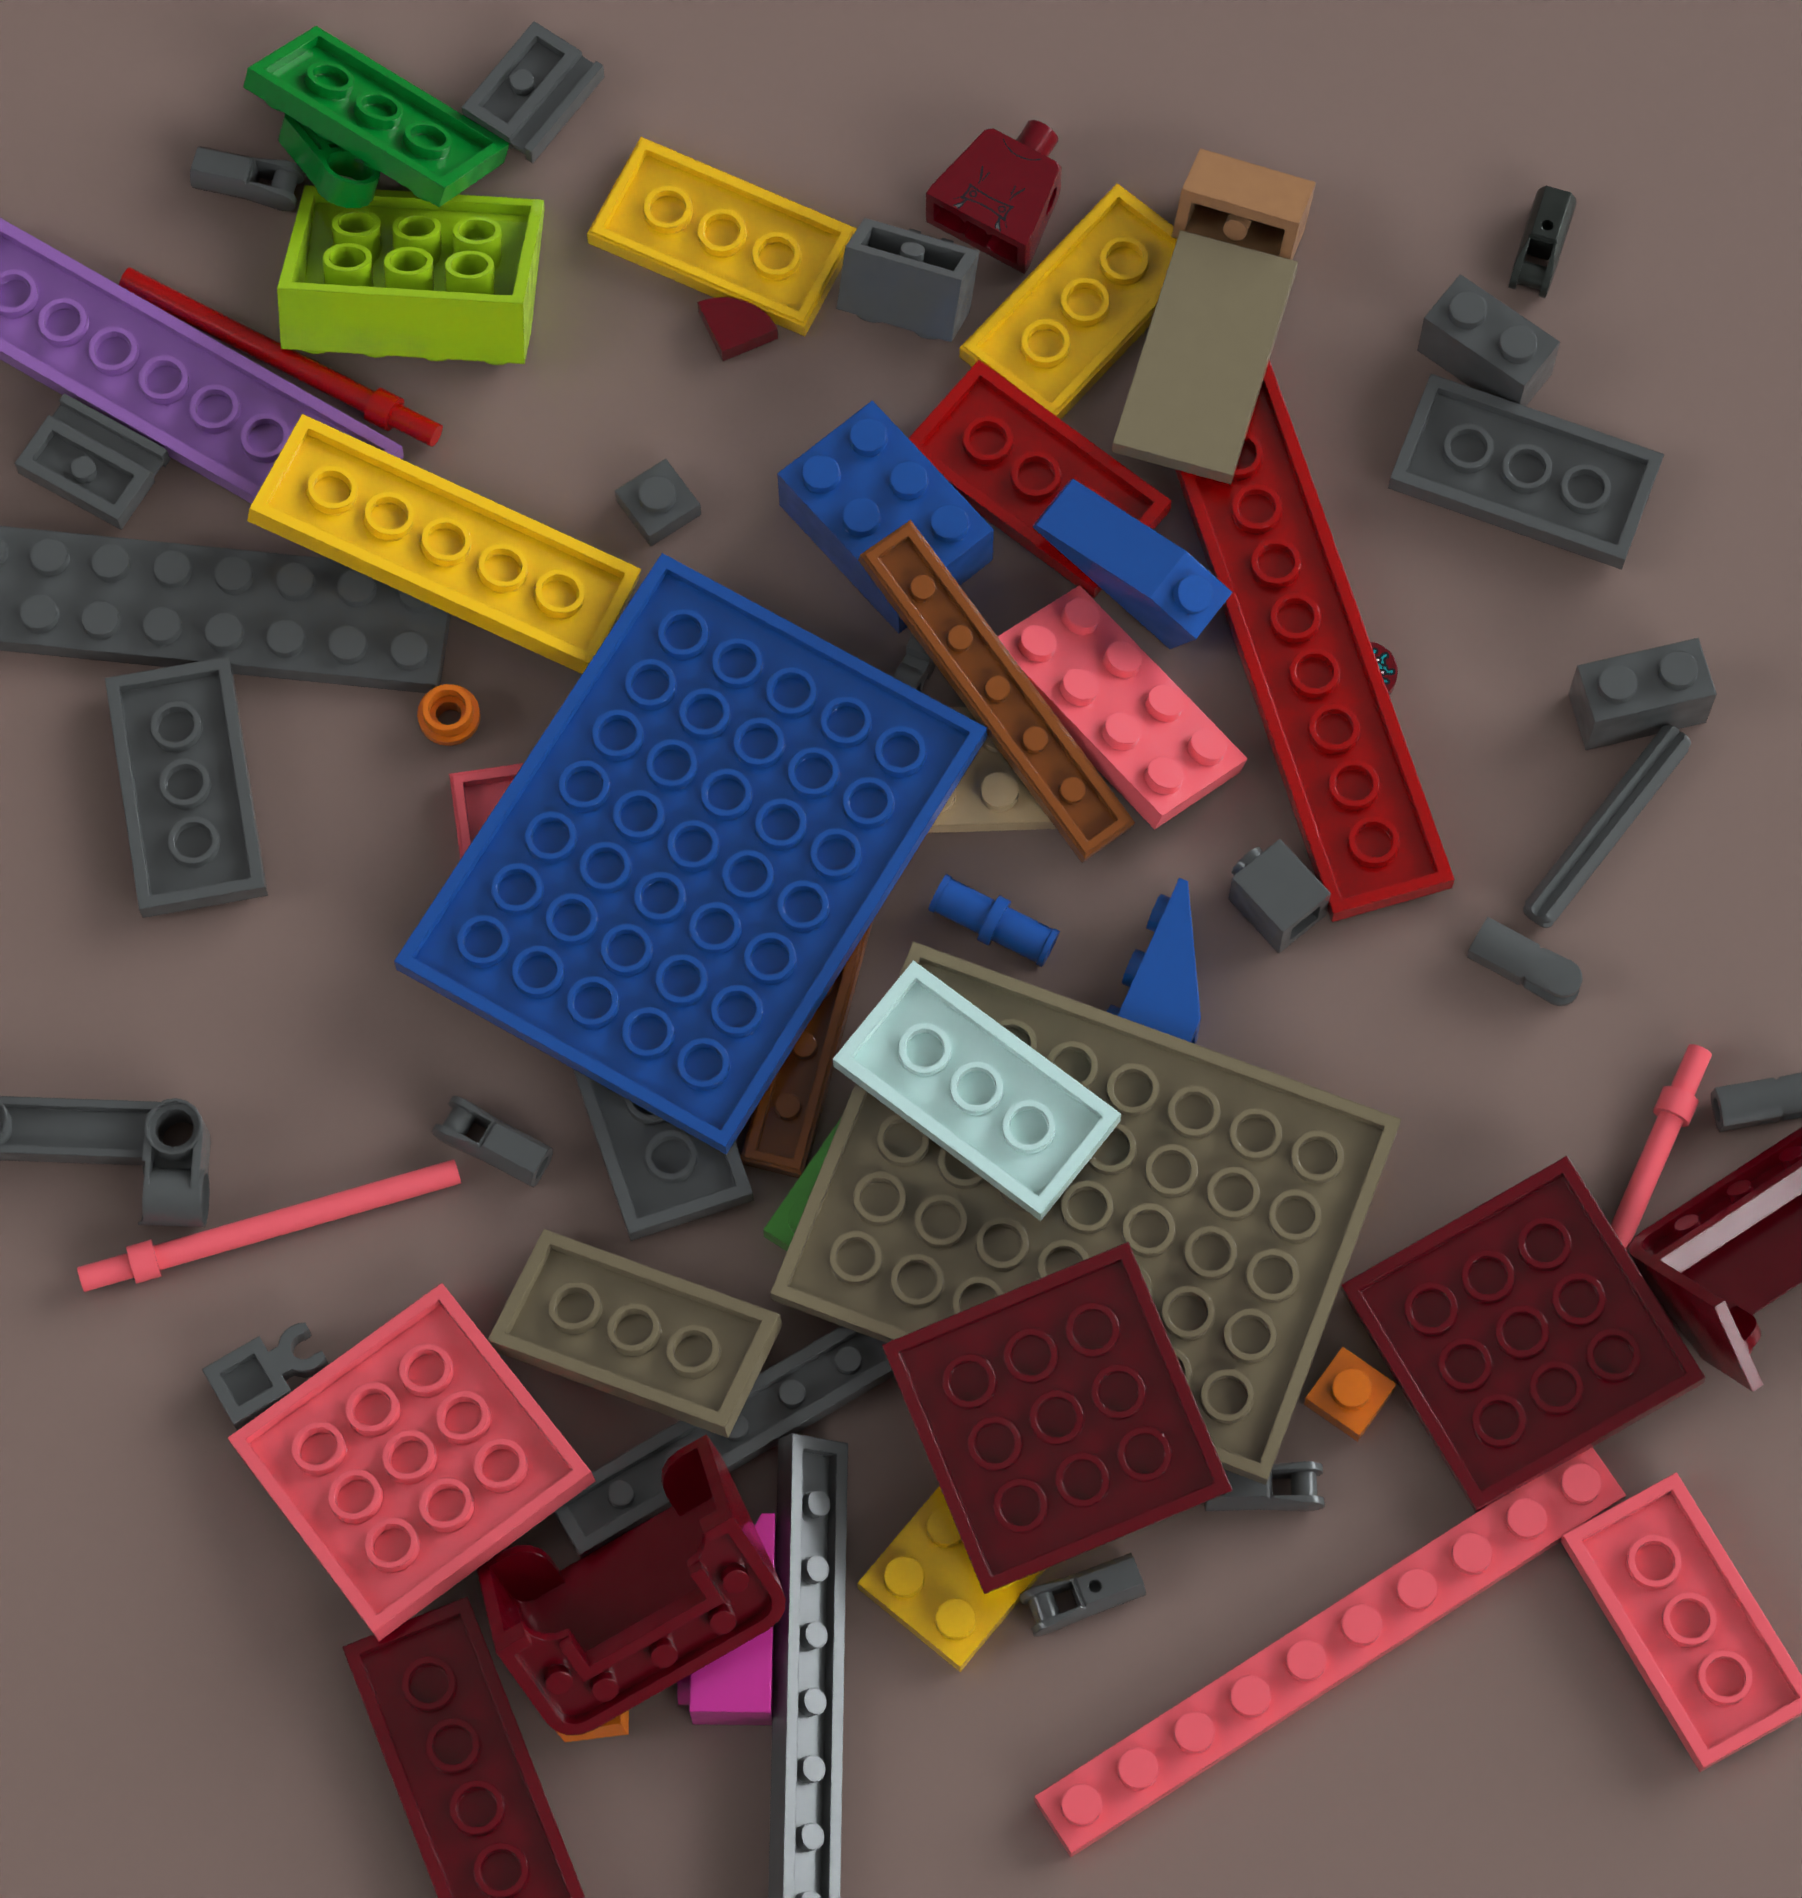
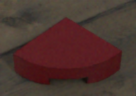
M729 297L710 298L697 302L698 312L722 361L778 339V329L775 323L764 311L749 302Z

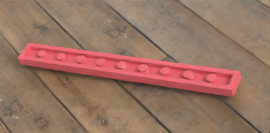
M1594 1448L1586 1450L1490 1503L1035 1795L1034 1802L1069 1856L1073 1857L1560 1542L1563 1534L1620 1504L1626 1497L1625 1492Z

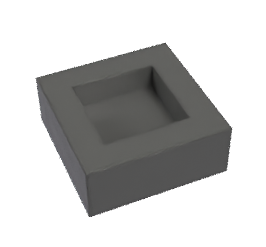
M667 459L662 460L615 490L617 503L650 547L701 515L700 503Z

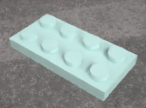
M914 960L833 1058V1067L1039 1221L1044 1218L1121 1121L1120 1112Z

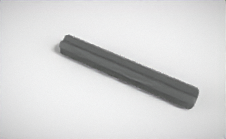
M1665 725L1660 729L1527 898L1523 912L1530 920L1543 928H1549L1554 924L1688 753L1691 740L1685 733L1672 725Z

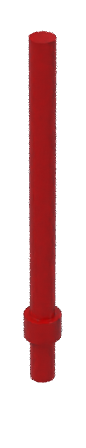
M131 267L127 268L121 276L119 282L121 287L172 316L363 412L365 421L385 431L395 428L430 447H433L438 442L443 431V425L404 406V399L382 387L374 391L295 350L281 349V343Z

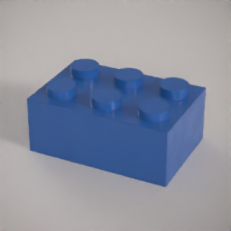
M873 400L777 473L779 505L898 634L905 630L907 626L858 561L860 554L911 520L959 585H962L993 560L994 529Z

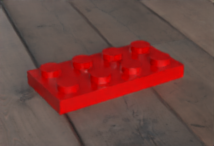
M980 360L971 367L908 438L982 517L1074 585H1080L1093 599L1102 589L1032 527L1067 482L1071 479L1078 481L1153 530L1171 511L1172 500Z

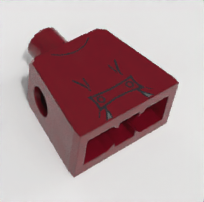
M1037 120L1028 121L1016 140L994 128L984 130L926 192V222L1025 274L1032 262L1061 190L1062 167L1057 161L1048 157L1058 143L1057 134L1049 126Z

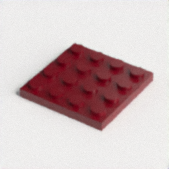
M1568 1156L1341 1285L1343 1294L1475 1513L1705 1382L1706 1377Z
M1129 1242L882 1345L984 1594L1233 1491Z

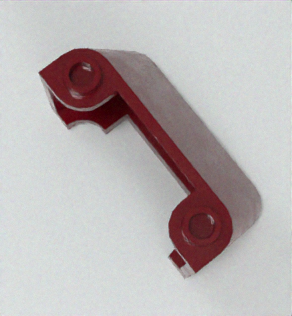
M707 1434L676 1451L667 1459L663 1466L661 1482L665 1494L672 1504V1507L562 1570L558 1569L547 1553L532 1545H516L508 1548L477 1569L496 1654L545 1722L556 1732L565 1735H582L595 1730L766 1632L778 1623L785 1611L786 1598L778 1575L722 1456Z

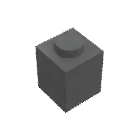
M1281 839L1277 840L1265 851L1260 847L1250 850L1235 864L1231 871L1234 876L1231 881L1229 901L1278 953H1281L1327 914L1331 893Z

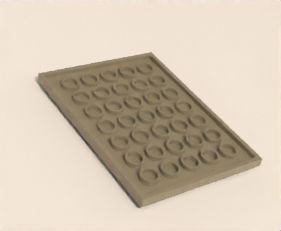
M913 942L899 977L914 960L1120 1112L1121 1121L1044 1218L1039 1221L855 1083L770 1292L771 1300L888 1343L1129 1242L1224 1470L1266 1485L1398 1132L1401 1119Z

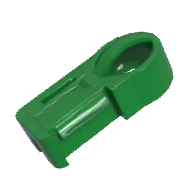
M284 115L278 141L315 185L319 195L326 201L345 208H362L369 205L375 195L380 171L369 168L361 159L333 142L320 138L312 129L289 115ZM342 176L350 177V178H352V179H354V180L347 179V178H344V177H342Z

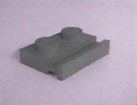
M533 21L462 106V113L467 118L510 143L509 149L512 150L514 147L525 154L526 160L534 163L604 79V66L598 61H595V63L589 61L582 56V51Z
M64 393L59 400L60 406L53 416H47L16 460L15 466L20 475L122 530L155 483V475L162 466L166 467L169 463L168 451Z

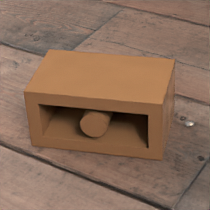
M1200 148L1181 190L1172 238L1178 239L1179 232L1182 230L1293 260L1305 231L1316 182Z

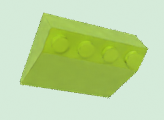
M305 185L277 287L281 349L302 350L311 354L325 352L353 353L373 358L401 356L425 358L430 361H445L448 359L482 361L491 365L525 364L532 330L545 210L544 200L458 194L441 207H437L431 202L416 197L410 191L376 189L373 201L369 205L362 208H345L326 201L319 195L315 186Z

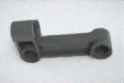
M0 1096V1161L142 1165L144 1174L143 1215L138 1225L206 1226L210 1199L208 1173L211 1137L197 1108L188 1101L178 1098L157 1102ZM182 1122L194 1126L191 1138L183 1145L171 1147L163 1144L164 1133L170 1126Z

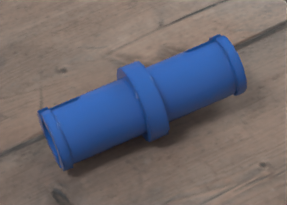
M948 874L944 876L928 908L929 911L936 912L978 933V941L988 946L994 941L1036 962V965L1040 967L1045 964L1060 934L1059 930L1052 929L1010 908V900L1000 895L994 900L952 879V876Z

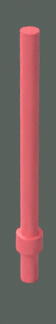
M1688 1045L1671 1086H1664L1653 1109V1113L1657 1116L1656 1121L1611 1222V1227L1626 1251H1628L1678 1133L1681 1127L1689 1126L1699 1101L1695 1094L1712 1057V1053L1699 1045Z
M455 1159L160 1244L153 1245L152 1239L129 1245L126 1246L127 1253L77 1267V1271L84 1292L132 1278L138 1284L162 1277L161 1270L462 1183Z

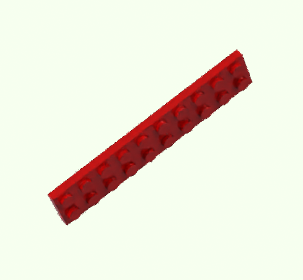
M1269 360L1232 483L1227 484L1176 469L1175 471L1209 570L1233 592L1222 607L1315 876L1331 893L1328 913L1331 922L1452 889L1455 879Z

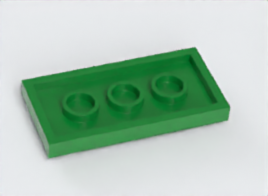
M318 26L306 31L247 69L243 88L263 99L271 108L284 112L312 129L320 138L333 142L361 159L369 168L382 172L410 189L416 197L431 202L437 207H441L505 162L510 143Z

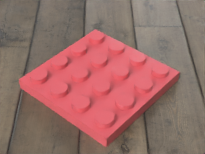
M443 1283L425 1294L228 1437L235 1451L378 1641L382 1640L596 1482L591 1470Z

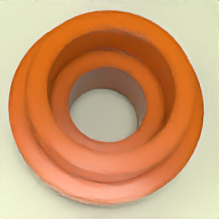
M443 684L433 688L421 699L417 710L421 731L430 741L439 745L453 746L467 741L473 736L480 724L481 714L478 701L469 690L458 685ZM447 710H454L461 714L459 720L450 725L442 724L438 719Z

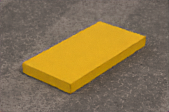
M640 137L588 230L587 239L590 245L711 297H729L749 302L764 311L776 325L805 337L842 269L845 246L857 228Z
M1116 183L960 346L959 357L971 367L980 360L1059 419H1062L1150 326L1177 242L1176 238H1172L1174 226Z

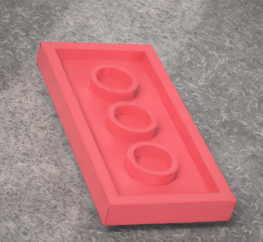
M1080 585L997 636L1092 765L1154 830L1239 774L1248 758Z
M1677 1472L1563 1534L1560 1542L1699 1772L1704 1771L1802 1715L1801 1673Z

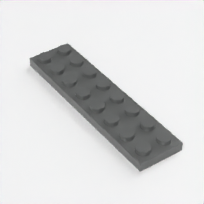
M0 526V651L170 667L229 656L233 674L418 693H427L441 685L451 614L329 558Z

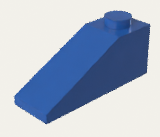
M1074 479L1067 482L1032 526L1169 649L1196 640L1233 593L1186 550Z

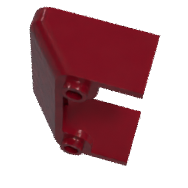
M1802 1127L1644 1229L1632 1240L1629 1246V1252L1644 1280L1699 1356L1752 1392L1763 1386V1382L1750 1356L1753 1347L1761 1337V1330L1753 1314L1802 1283Z

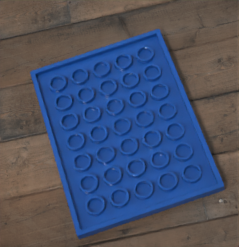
M661 553L394 960L396 970L727 1155L987 739V727Z

